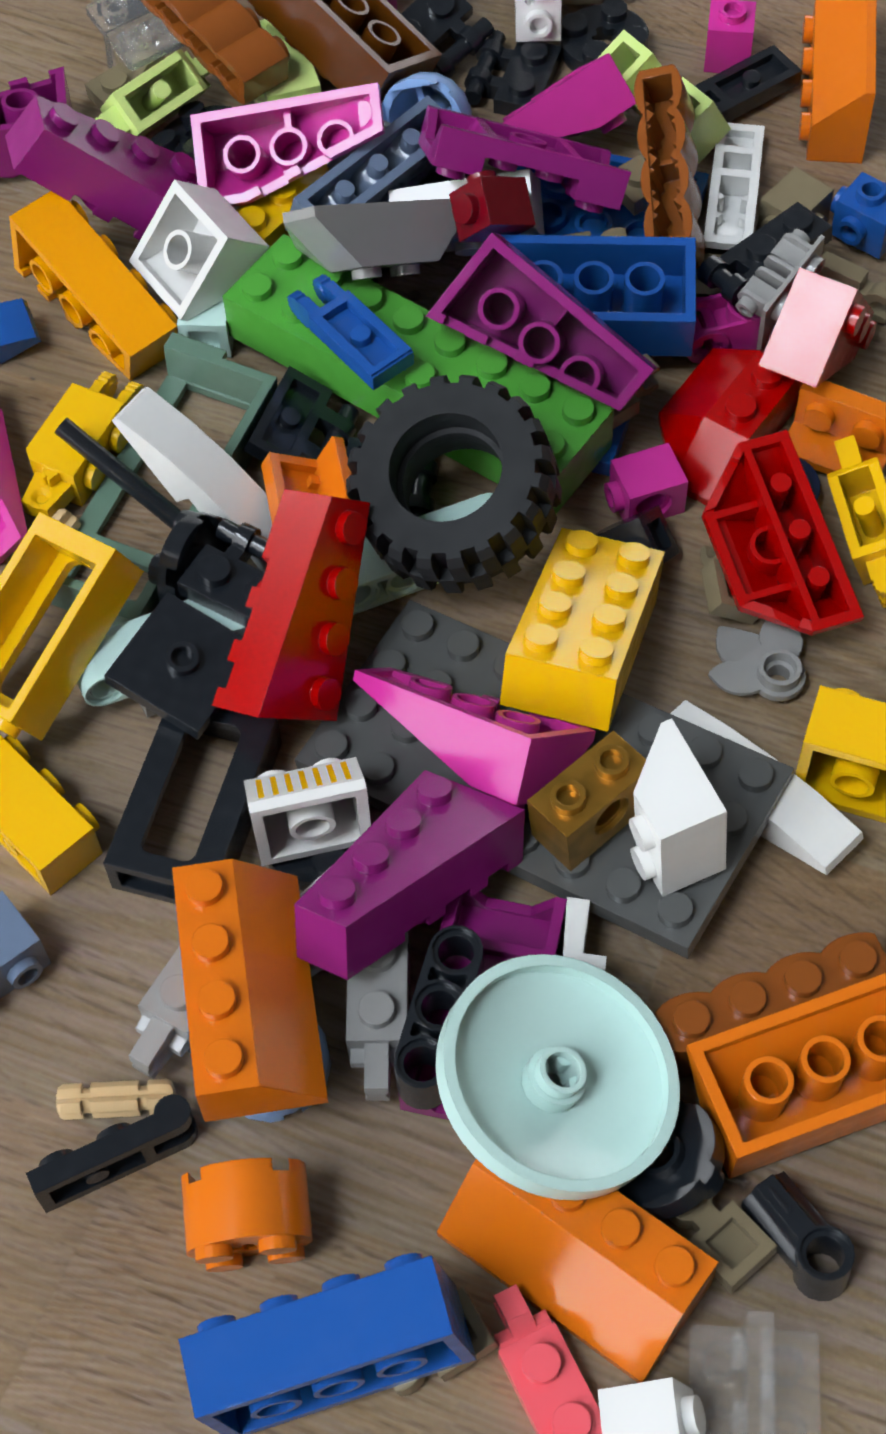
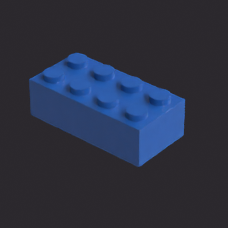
M500 234L642 355L692 356L696 326V237Z
M409 1253L387 1261L384 1264L385 1271L364 1278H360L359 1274H345L329 1279L322 1284V1292L298 1299V1296L293 1294L281 1295L261 1303L259 1306L260 1312L237 1320L233 1315H223L201 1322L197 1326L198 1333L178 1339L195 1419L220 1434H253L477 1360L456 1284L432 1255L423 1258L420 1253Z

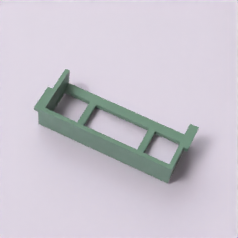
M172 332L163 346L168 375L158 389L157 394L175 408L188 389L247 410L224 449L246 471L254 456L243 451L278 387L277 377L227 360L226 350ZM129 442L117 457L136 474L144 462ZM105 476L79 519L81 526L78 531L116 549L140 569L148 573L149 564L155 555L100 535L126 492ZM192 504L189 510L199 512ZM77 565L70 571L51 602L52 605L69 610L85 582L74 578L82 565ZM148 580L136 601L127 599L112 626L153 612L160 602L157 585L152 584Z

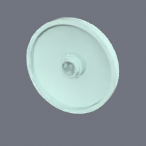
M548 954L526 955L501 962L479 975L464 990L450 1009L439 1034L436 1049V1079L445 1113L453 1129L479 1162L496 1176L521 1190L558 1200H584L607 1195L627 1185L648 1168L661 1154L670 1139L679 1111L680 1081L677 1063L668 1037L652 1011L637 994L619 979L594 965L570 957Z

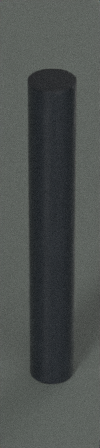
M68 417L65 418L54 433L168 527L173 529L174 520L181 510Z

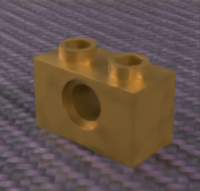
M613 730L527 800L532 836L571 872L629 824L630 818L635 817L633 792L646 759Z

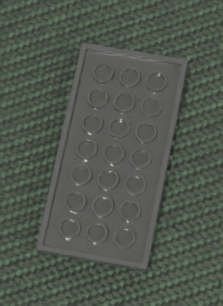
M409 600L360 669L391 667L450 684L453 687L451 696L455 693H467L478 696L485 694L500 699L505 654L510 643ZM353 679L341 694L337 721H322L294 759L297 769L313 766L318 761L327 758L343 760L356 757L365 779L368 803L382 812L424 770L482 792L469 786L357 685ZM622 693L609 731L591 728L596 730L594 741L587 751L614 730L647 759L660 724L672 718L727 810L726 869L662 897L653 879L650 878L644 881L635 867L630 849L636 846V842L630 826L627 824L570 872L532 836L528 805L525 804L523 861L511 869L509 873L560 898L590 900L589 912L688 959L767 826L769 816L794 776V768ZM500 705V710H512L529 714L526 711Z

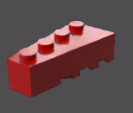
M284 489L262 554L267 567L263 579L256 587H251L245 607L252 609L242 640L234 639L227 661L234 663L226 688H217L212 706L257 718L337 721L370 502Z

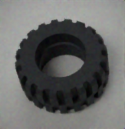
M447 375L431 377L430 386L418 389L416 383H413L401 389L404 395L402 398L394 403L386 399L375 409L379 418L374 424L369 421L364 423L357 434L362 447L351 449L347 463L353 475L346 479L347 496L352 500L370 502L366 538L381 560H385L393 572L403 579L411 577L416 586L432 591L436 588L437 582H439L446 593H463L465 590L464 584L474 583L479 591L494 586L492 577L502 572L506 574L508 579L522 570L518 564L520 559L525 555L534 559L544 546L539 536L541 532L545 534L553 532L558 519L553 507L561 504L562 488L557 478L560 475V471L540 420L534 418L530 406L520 396H513L511 398L507 387L494 381L488 382L486 387L483 388L478 376L461 375L459 376L458 383H450ZM475 449L490 453L501 461L502 473L494 493L475 512L457 520L438 522L422 519L413 515L410 511L409 499L414 482L421 471L437 457L455 450Z

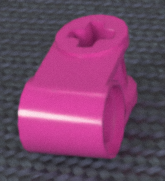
M721 293L706 297H696V312L701 314L698 317L696 314L692 356H687L691 362L700 364L712 348L757 349L761 317L753 314L750 318L742 315L736 309V306L722 298Z

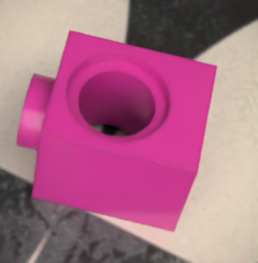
M711 0L704 72L720 73L751 57L756 2Z
M669 443L611 460L609 482L604 484V493L607 504L613 513L619 511L624 520L657 505L660 506L665 518L685 512L688 480Z

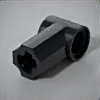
M784 1171L776 1175L772 1174L756 1185L753 1191L742 1201L741 1209L777 1244L776 1252L793 1271V1280L799 1291L807 1298L816 1301H831L839 1297L847 1288L855 1260L854 1245L850 1238L839 1228L830 1226ZM814 1254L828 1255L837 1262L839 1270L833 1273H821L811 1267L807 1259Z

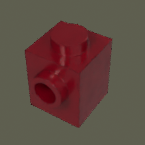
M493 170L480 171L469 175L466 178L467 183L449 194L459 242H484L491 233L519 235L536 225L525 177L496 176V172Z

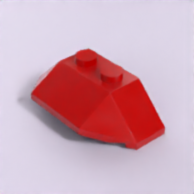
M712 348L659 412L658 420L663 444L669 443L688 480L687 496L705 506L723 474L737 443L779 432L796 410L800 387L803 383L758 366L765 350Z
M788 430L737 443L702 514V520L737 610L810 636L862 621L864 615Z

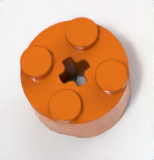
M247 1158L200 1167L201 1180L198 1181L189 1172L181 1176L187 1256L195 1258V1263L205 1264L207 1272H225L241 1269L244 1267L243 1257L267 1255L268 1263L285 1264L305 1259L304 1246L313 1242L305 1162L288 1158L289 1170H273L272 1158Z

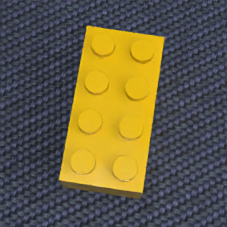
M561 528L506 651L499 705L608 732L656 604L665 551L648 548L637 542L626 543L596 536L585 530Z
M820 685L802 744L795 775L816 790L837 810L886 823V703L863 697L850 689H833Z

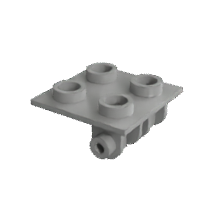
M795 229L792 233H785L771 251V254L765 258L764 266L758 267L755 271V276L753 275L737 294L739 301L735 306L742 315L750 318L753 314L761 317L756 350H765L799 268L816 274H820L826 261L821 257L825 236L822 234L811 245L809 244V236L800 229Z

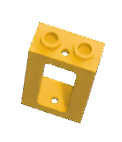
M41 512L38 513L0 575V730L15 739L23 730L40 741L45 737L144 572L116 549ZM77 565H83L92 569L93 571L16 698L13 700L4 695L1 690L3 681L70 571Z

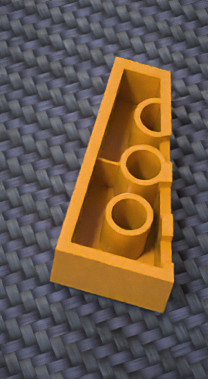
M50 191L9 216L14 268L24 278L33 274L39 283L36 285L38 292L47 301L50 302L58 298L65 312L66 319L76 329L87 326L92 344L131 381L165 359L163 346L172 332L177 333L176 316L166 304L161 303L159 305L149 294L148 286L137 270L133 268L128 270L122 263L112 241L106 235L101 234L99 236L89 225L85 211L77 201L72 200L69 202Z

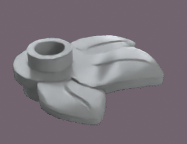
M765 620L759 635L736 628L719 626L716 634V651L722 663L713 667L709 671L708 676L720 689L733 695L746 696L759 693L764 698L773 701L793 699L802 691L806 680V671L799 659L803 647L801 634L799 631ZM780 675L786 680L779 681L772 679L770 676Z

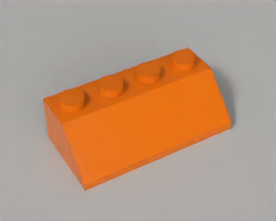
M815 0L813 16H804L802 43L810 44V47H803L801 70L802 75H809V79H802L800 107L808 108V112H801L799 141H807L806 160L862 164L876 95L877 0Z
M236 859L173 867L195 1096L204 1121L210 1122L329 1103L310 963L297 958L294 904L301 898L298 876Z
M886 973L687 1045L686 1051L700 1107L714 1120L724 1139L725 1160L723 1167L729 1179L886 1121Z
M477 1159L470 1167L437 1230L438 1237L509 1288L516 1284L525 1301L539 1311L545 1309L551 1320L637 1383L645 1382L711 1286L719 1263L617 1190L607 1195L584 1200L546 1198L528 1193L509 1184L492 1173Z

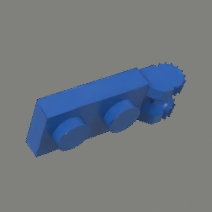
M326 274L315 278L312 284L318 298L322 303H325L324 306L319 307L301 290H297L287 297L288 305L297 319L306 328H309L373 391L414 364L412 348L349 290L344 291Z

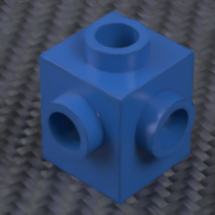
M861 172L849 187L844 185L838 190L831 203L830 211L834 213L832 235L841 239L846 244L852 245L880 259L886 252V183Z

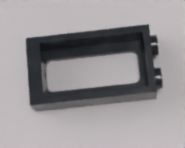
M221 708L203 732L204 735L237 742L238 745L196 855L189 861H180L143 850L144 843L188 734L167 720L161 719L103 862L112 888L176 904L173 867L226 859H240L252 826L244 780L257 778L262 773L273 769L282 745L278 719L257 718Z

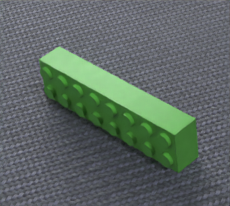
M285 234L222 296L229 336L287 368L289 366L331 389L337 396L379 418V415L375 409L386 399H389L392 403L396 402L404 396L401 389L413 383H416L418 389L430 386L431 377L447 375L450 383H458L459 376L461 375L478 376L483 388L490 381L507 387L511 398L513 396H520L530 406L534 418L540 420L557 460L560 475L557 478L562 488L561 504L553 507L555 514L558 513L612 447L614 408L563 384L541 371L530 368L494 348L483 345L453 328L426 317L429 310L370 279L352 281L351 271L330 273L297 250L291 238ZM326 274L344 291L349 290L412 348L414 364L373 391L309 328H306L297 319L288 305L287 297L293 292L301 290L319 307L324 306L325 303H322L318 298L312 284L315 278ZM461 449L444 454L496 484L499 483L502 464L499 458L475 449Z

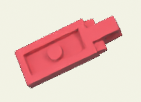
M516 1284L493 1295L496 1301L493 1303L505 1327V1330L494 1335V1339L499 1346L498 1358L535 1433L602 1434L599 1407L556 1323L551 1322L546 1310L544 1309L532 1315Z

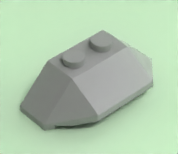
M450 198L319 205L282 213L284 226L297 250L330 273L351 271L352 281L382 277L381 269L390 268L391 277L420 274L419 264L439 261L457 231Z

